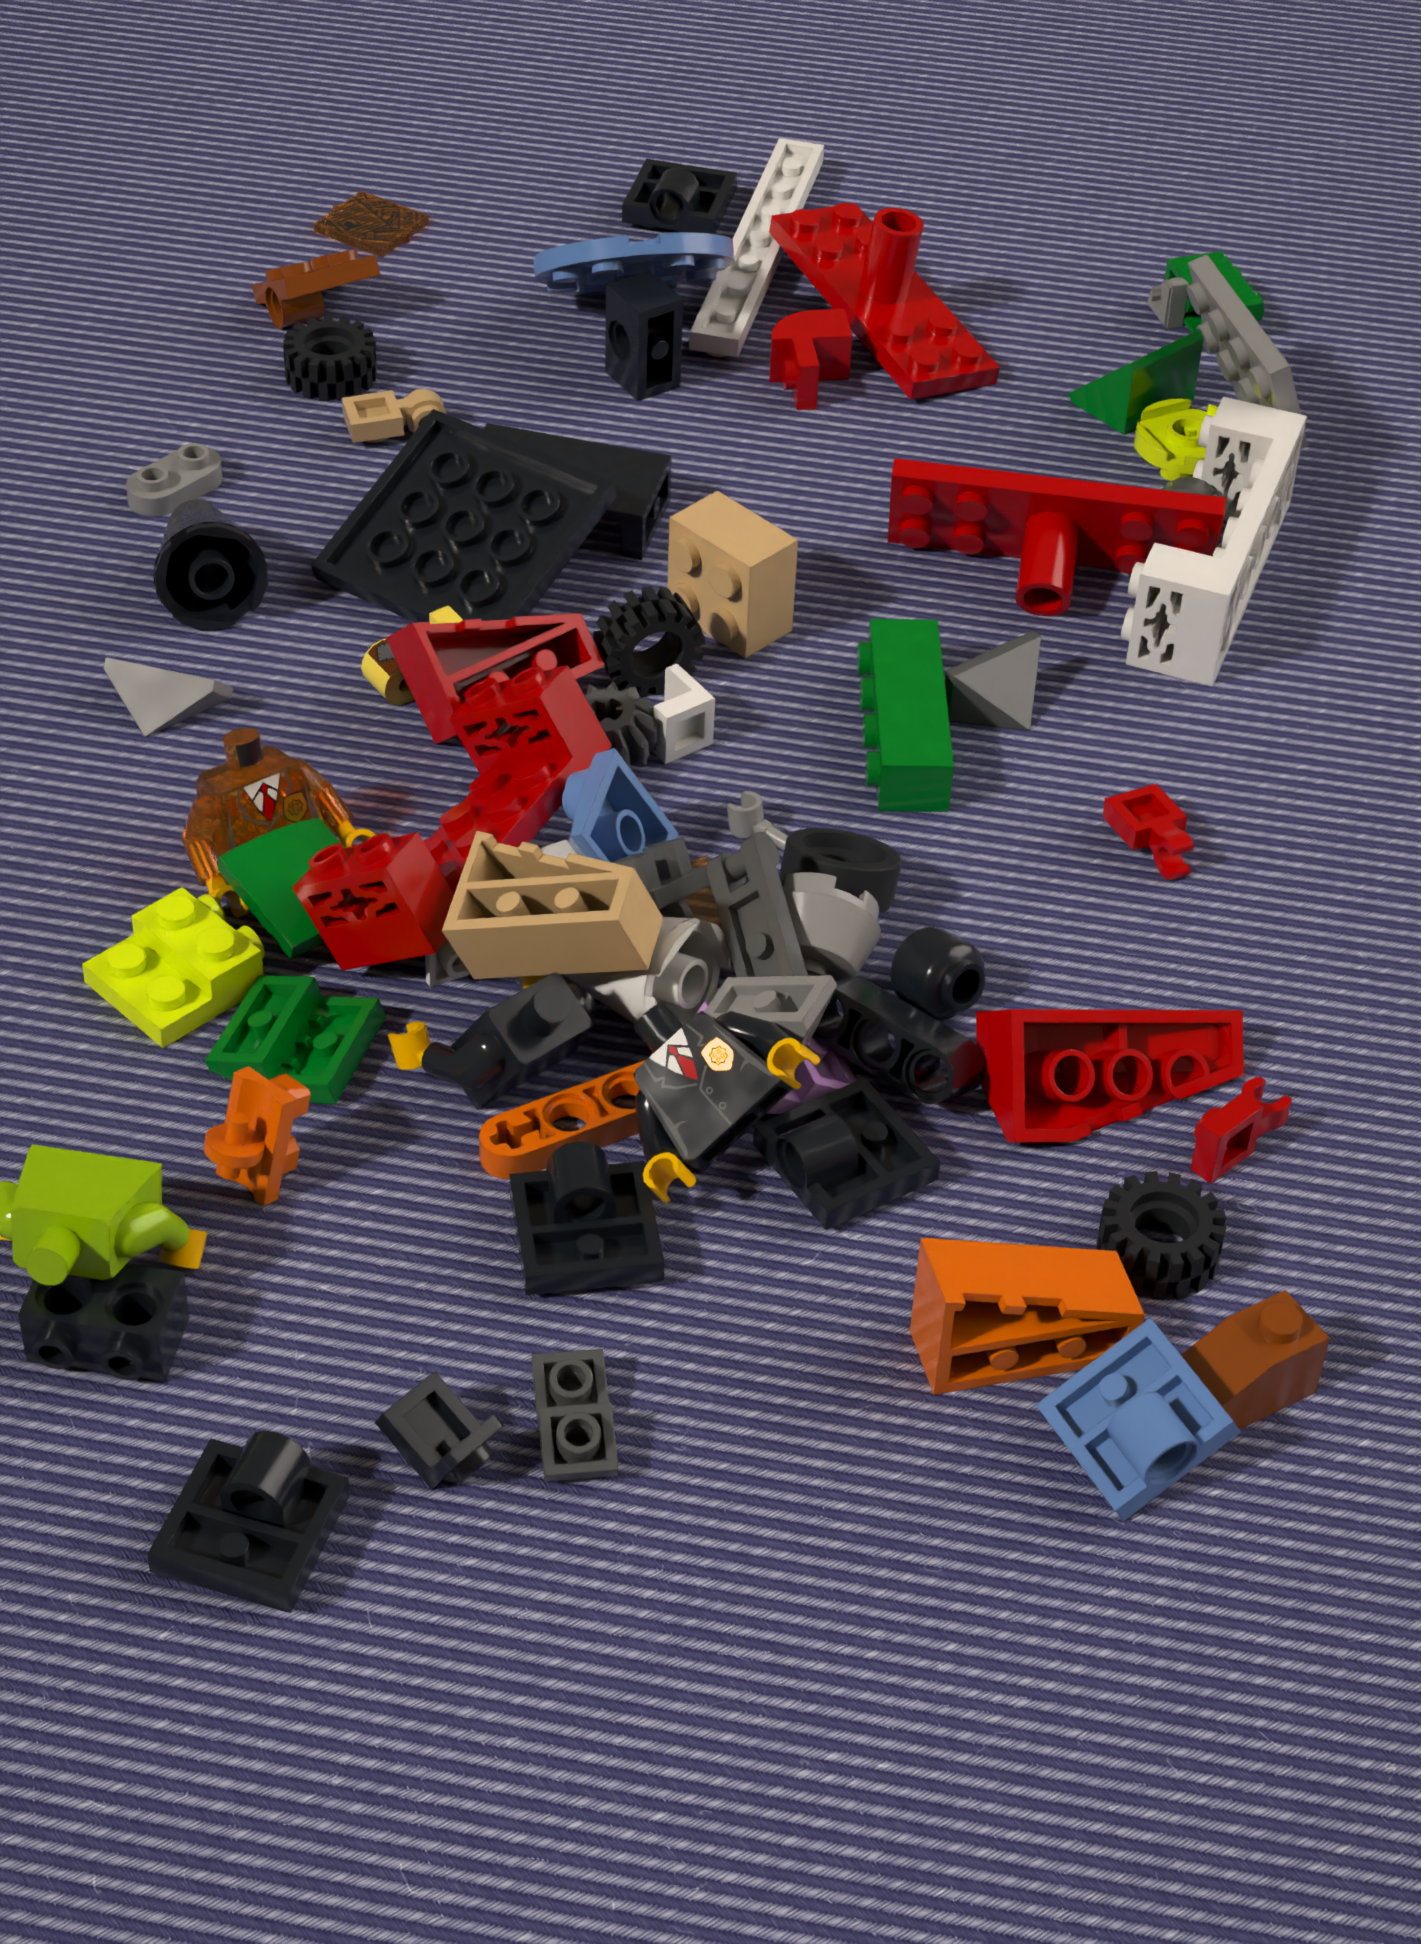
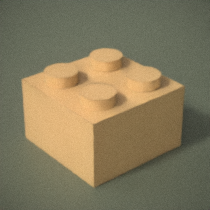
M716 491L669 517L667 588H669L672 594L676 592L683 598L703 632L746 659L792 631L798 539L721 492Z

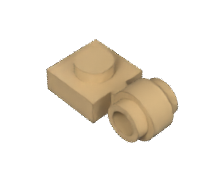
M427 389L414 390L403 399H396L393 390L342 398L343 416L353 443L364 441L378 443L390 437L403 436L404 425H407L408 429L414 434L433 409L447 414L440 396L434 391Z

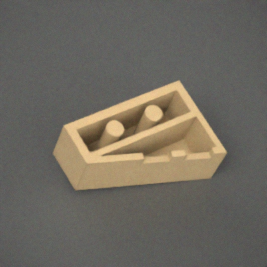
M476 831L442 932L474 979L550 975L554 972L561 975L648 970L664 918L636 870L632 867L569 853L566 859L543 854L540 847L535 844L522 842L519 847L497 843L492 834Z

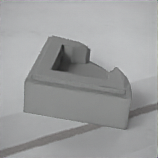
M1181 277L1167 278L1159 286H1153L1148 297L1147 304L1167 329L1183 327L1188 296L1187 286H1189V283Z

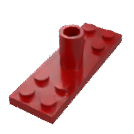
M839 203L832 207L812 210L798 209L792 213L772 215L769 228L771 236L833 309H845L850 329L910 400L996 384L1000 366L914 270L924 228L923 221L919 216L901 208H884L875 214L872 222L856 203Z
M894 458L891 475L888 543L904 544L912 548L930 547L954 550L963 554L979 553L1020 558L1015 596L1017 604L1024 611L1033 615L1055 616L1065 612L1070 607L1076 565L1119 570L1123 573L1131 574L1136 562L1145 564L1154 543L1213 556L1215 548L1218 547L1226 497Z

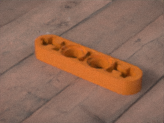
M646 1060L508 1110L486 1120L480 1128L479 1159L482 1168L494 1177L509 1179V1174L546 1169L548 1158L551 1154L566 1144L589 1142L602 1148L639 1134L635 1108L622 1109L615 1106L611 1101L621 1095H637L640 1088L633 1074ZM570 1116L583 1120L586 1125L579 1130L562 1131L555 1128L552 1123L559 1118Z

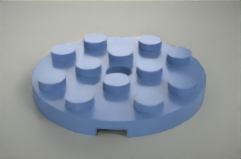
M678 232L659 233L655 239L646 241H629V236L625 235L570 243L536 254V259L533 262L535 280L539 283L547 284L548 293L573 292L579 287V295L594 296L606 294L607 283L648 270L653 272L671 289L677 288V279L686 278L687 283L715 281L716 272L725 270V268L733 265L735 258L733 240L727 236L709 233Z

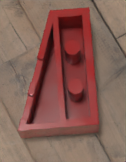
M581 613L520 616L507 620L490 621L469 619L456 623L439 624L418 622L411 623L386 637L435 744L457 735L449 718L465 702L464 693L471 686L484 679L495 678L498 683L510 680L520 672L534 666H540L545 671L565 665L569 666L575 679H578L605 666Z

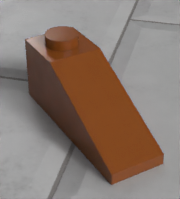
M1284 1290L1227 1317L1182 1353L1181 1356L1240 1430L1316 1393L1330 1337L1293 1297Z

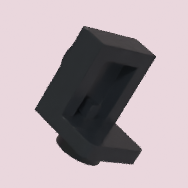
M436 1371L383 1412L374 1422L431 1490L452 1472L462 1483L495 1454L487 1442L504 1426L495 1414L483 1424H480Z

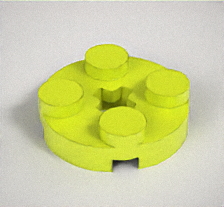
M1167 399L1147 406L1141 413L1140 422L1137 421L1134 448L1144 460L1160 468V474L1163 478L1173 481L1180 477H1191L1199 459L1204 460L1206 448L1198 446L1203 420L1206 415L1214 416L1218 409L1217 406L1208 404L1207 412L1191 409L1192 400Z

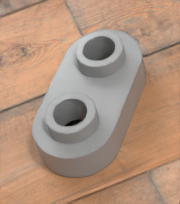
M189 443L154 463L140 468L126 482L129 507L137 514L143 516H163L172 513L180 504L189 500H196L217 488L222 482L220 455L203 444Z

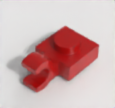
M1157 784L1105 798L1103 818L1133 851L1150 847L1155 865L1159 873L1166 880L1170 881L1190 875L1191 868L1183 861L1180 855L1181 853L1194 850V843L1185 832L1187 816Z
M1260 1076L1248 1080L1243 1085L1241 1094L1222 1108L1213 1107L1208 1110L1195 1127L1194 1139H1196L1190 1169L1210 1184L1254 1152L1258 1137L1270 1130L1280 1128L1287 1121L1292 1099L1285 1095L1275 1103L1261 1102L1266 1080Z

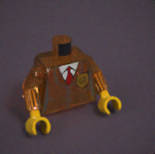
M240 728L227 733L223 737L222 741L227 762L202 772L197 778V798L192 803L182 833V842L199 885L207 886L209 890L208 895L213 897L219 904L226 919L225 912L221 906L222 897L229 901L231 911L236 918L247 914L249 908L218 871L219 856L278 828L315 818H321L331 832L337 834L340 843L345 848L352 846L353 839L365 842L376 834L368 829L355 830L350 823L354 816L328 780L304 759L291 758L274 746L262 748L258 730Z

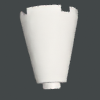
M663 917L664 919L648 970L564 975L586 989L592 997L634 1025L650 1008L659 1003H664L684 1026L697 1013L705 1001L711 1002L720 989L717 988L720 968L730 970L731 956L725 934L717 924L700 918Z

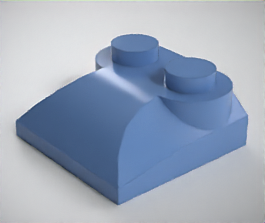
M615 748L596 753L589 768L574 772L567 778L565 790L562 794V804L566 815L573 821L568 842L578 855L612 863L630 855L643 853L642 849L652 844L677 839V830Z

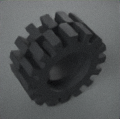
M323 316L324 322H317L314 317L306 319L307 326L297 323L293 326V332H286L285 340H283L285 380L287 385L291 384V390L295 393L303 390V397L309 399L318 394L319 401H328L329 396L336 395L337 401H342V398L346 397V393H350L352 396L362 395L361 388L368 391L373 386L372 381L376 382L375 337H373V331L370 328L364 329V323L356 321L350 325V318L342 316L339 322L333 321L332 316Z
M652 586L642 587L641 597L637 598L633 590L623 594L627 602L622 606L615 600L607 607L612 616L607 617L601 614L597 621L601 630L593 632V640L605 664L604 668L611 680L614 681L616 687L619 685L622 691L630 687H636L640 697H647L649 688H652L656 695L664 694L665 669L669 666L678 664L691 676L696 671V667L691 660L702 661L704 652L700 646L706 645L701 626L678 593L672 594L669 588L660 586L656 594ZM658 632H665L663 637L652 647L643 651L633 652L638 643L647 636Z
M1153 1171L1145 1173L1144 1183L1141 1184L1134 1174L1124 1179L1123 1188L1116 1184L1109 1191L1108 1199L1104 1201L1096 1250L1117 1251L1135 1294L1141 1296L1143 1288L1147 1287L1153 1289V1300H1165L1166 1291L1169 1289L1173 1290L1176 1300L1188 1297L1190 1286L1198 1293L1206 1287L1208 1278L1213 1280L1217 1272L1227 1228L1225 1227L1226 1215L1224 1209L1216 1210L1218 1199L1212 1192L1200 1197L1203 1185L1193 1179L1187 1187L1179 1185L1181 1175L1169 1172L1168 1182H1161L1158 1178V1172ZM1146 1228L1165 1229L1177 1234L1183 1241L1176 1243L1158 1242L1145 1237L1139 1230Z

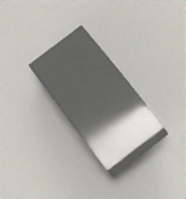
M603 1349L532 1354L531 1370L544 1481L617 1476L619 1469L612 1404L608 1398Z

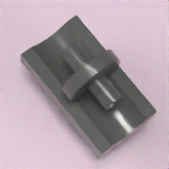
M683 837L652 844L643 848V853L630 855L612 862L632 867L636 870L663 917L693 918L690 907L683 898L710 885L707 866L692 869Z

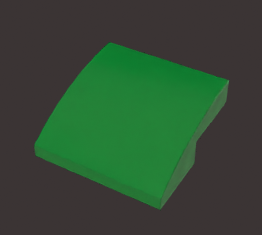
M321 818L304 820L278 828L218 857V871L291 961L324 941L292 889L310 869L308 861L313 855L327 846L340 843Z
M259 975L205 1062L209 1071L231 1081L233 1080L234 1072L247 1066L269 1080L281 1074H287L309 1089L311 1092L310 1102L336 1104L385 1021L386 1015L379 998L322 996L315 977Z

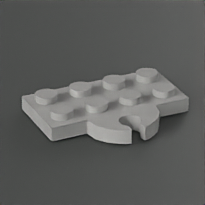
M1206 254L1188 262L1193 284L1187 286V293L1195 312L1198 315L1201 314L1203 323L1197 326V330L1200 329L1204 338L1203 348L1207 354L1216 353L1220 370L1224 378L1228 382L1231 381L1237 399L1301 414L1289 363L1209 256ZM1305 430L1301 449L1308 446Z

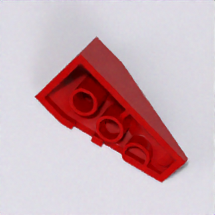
M1007 1009L976 1012V1045L984 1056L986 1066L984 1079L980 1085L1007 1142H1073L1091 1135L1092 1131L1118 1121H1127L1161 1104L1186 1098L1244 1075L1243 1010Z

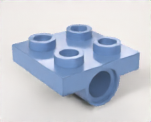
M1151 1317L1036 1404L1037 1408L1123 1522L1241 1433L1235 1422Z

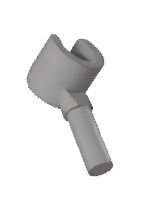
M752 791L742 792V808L736 807L731 803L727 804L729 827L735 837L749 838L757 832H764L773 840L777 847L784 851L788 835L764 819L763 800L759 794Z

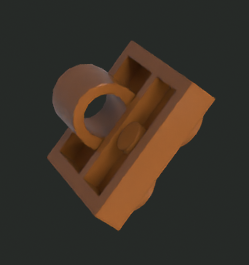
M352 249L310 259L311 261L265 271L267 281L252 284L256 304L266 303L269 316L273 324L279 329L290 327L297 323H304L306 319L322 318L325 312L322 290L381 275L376 255L358 258L357 250Z

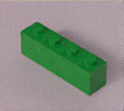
M870 619L868 642L858 641L857 676H867L860 679V712H870V714L863 715L862 744L863 749H873V751L866 752V787H876L878 811L949 812L954 761L938 620Z

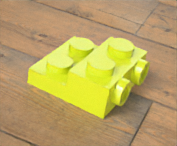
M181 887L131 916L133 935L82 963L84 982L160 1047L165 1048L243 1001L257 977L264 975L262 959L265 956V951L260 938L253 929L248 926H242L235 930L225 922L224 914L213 897L203 894L195 898Z

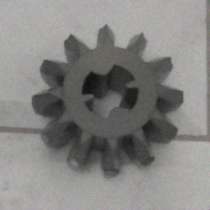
M614 681L607 689L598 690L589 684L585 697L612 745L610 749L615 748L629 768L630 766L646 767L649 753L656 750V743L658 741L657 725L654 724L653 708L651 707L650 700L642 699L636 687L619 691Z

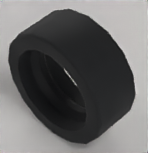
M806 828L796 830L787 837L779 878L783 887L786 875L792 873L813 872L837 877L836 889L851 893L857 898L866 890L876 899L879 905V913L887 911L893 905L902 861L899 853L889 845L871 837L831 828Z

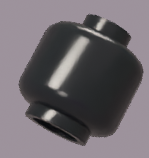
M925 927L913 932L896 950L891 964V983L894 992L906 1003L932 1017L949 1019L960 1015L978 1001L985 986V966L981 953L970 942L943 929Z

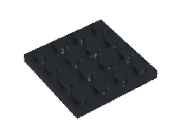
M433 409L310 566L317 580L415 623L430 622L429 613L447 605L463 620H507L513 617L528 616L617 497L614 482Z

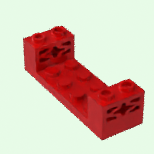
M568 665L545 671L540 666H534L520 672L510 680L498 683L495 678H487L474 684L464 693L465 702L453 713L449 721L481 776L469 785L471 792L459 805L449 809L439 819L441 826L430 838L423 841L418 832L390 838L389 834L382 833L356 846L343 848L340 843L327 846L310 858L308 861L310 869L292 889L342 971L436 953L447 941L442 928L476 831L492 834L497 843L519 847L522 842L530 843L562 805V794L569 775L589 768L596 753L610 749L612 745Z

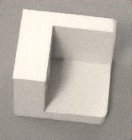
M678 664L667 667L665 669L664 702L652 707L654 724L657 725L658 732L656 750L653 753L665 764L713 744L715 698Z

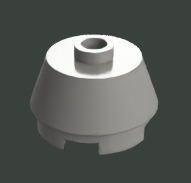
M813 872L788 874L782 888L808 976L832 975L834 981L855 977L881 937V928L877 922L879 905L876 899L866 890L857 898L851 893L836 889L837 877Z

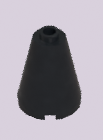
M189 500L174 509L169 518L154 565V586L161 603L181 624L196 629H226L237 624L236 619L246 614L249 610L252 613L261 604L268 586L267 563L261 548L249 534L207 501Z

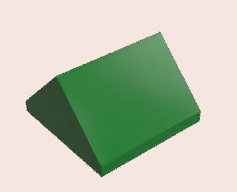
M1200 329L1068 393L1071 402L1125 435L1136 429L1137 421L1140 422L1141 413L1147 406L1167 399L1194 400L1204 340Z

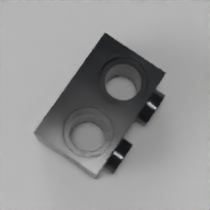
M127 1263L115 1277L106 1280L67 1275L62 1283L47 1286L33 1279L18 1314L26 1361L40 1363L54 1369L71 1368L109 1374L123 1380L141 1379L165 1383L189 1321L184 1272Z

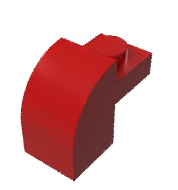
M845 309L807 310L793 313L781 319L772 330L769 383L783 382L784 390H792L796 410H817L819 381L849 380L853 336Z

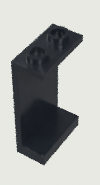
M486 424L484 430L614 482L617 497L601 518L622 521L621 557L643 559L670 502L671 455Z

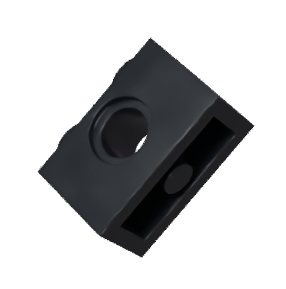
M650 270L606 284L605 372L637 401L678 388L681 382L683 298Z

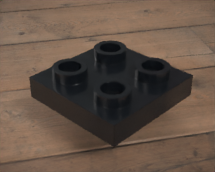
M646 159L622 204V222L637 224L641 228L650 230L663 228L687 233L716 234L737 190V173Z
M866 1078L754 1125L753 1145L825 1230L938 1180L940 1160Z
M574 1142L556 1149L548 1158L546 1171L509 1174V1193L525 1295L664 1281L665 1262L650 1188L643 1179L644 1161L608 1164L606 1153L599 1146L589 1142Z
M255 1432L248 1438L244 1448L210 1438L147 1553L150 1572L291 1613L350 1496L349 1479L345 1476L310 1467L309 1458L302 1447L289 1437L277 1432Z

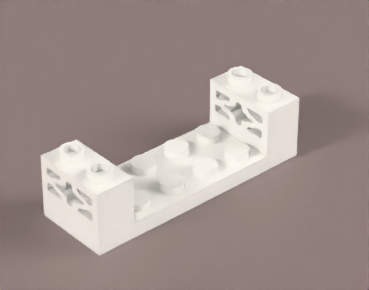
M1228 397L1222 398L1214 416H1205L1198 440V446L1206 448L1204 460L1199 459L1197 461L1193 477L1210 484L1217 491L1219 497H1226L1223 520L1228 522L1223 535L1222 547H1216L1213 556H1208L1154 543L1145 564L1135 563L1128 586V595L1136 597L1135 608L1129 607L1121 631V640L1129 642L1126 665L1213 686L1289 508L1307 416Z

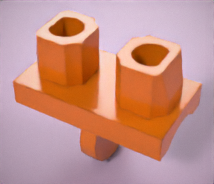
M247 1066L233 1074L225 1123L213 1126L206 1133L203 1150L205 1155L217 1164L215 1173L223 1179L234 1181L247 1187L252 1192L254 1200L262 1206L278 1200L282 1175L297 1167L300 1148L296 1143V1139L290 1134L293 1119L308 1112L311 1097L309 1089L287 1074H281L269 1080Z

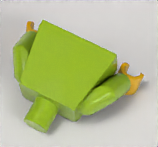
M32 1144L28 1150L18 1185L12 1181H0V1240L12 1241L13 1262L20 1268H26L29 1275L38 1283L47 1286L62 1283L67 1275L99 1280L115 1277L131 1258L156 1246L161 1248L159 1261L185 1268H200L207 1232L188 1228L184 1220L162 1205V1163Z

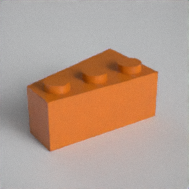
M935 1238L920 1239L910 1333L933 1395L1081 1370L1143 1323L1145 1314L1117 1251Z

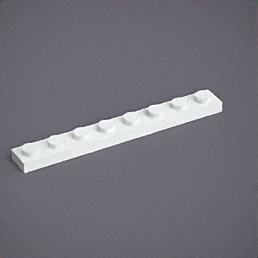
M782 138L778 139L732 239L735 262L733 265L725 268V270L717 272L716 280L713 281L690 330V350L703 351L715 357L739 356L784 253L782 247L769 233L772 215L792 213L795 210L803 209L823 163L824 145Z

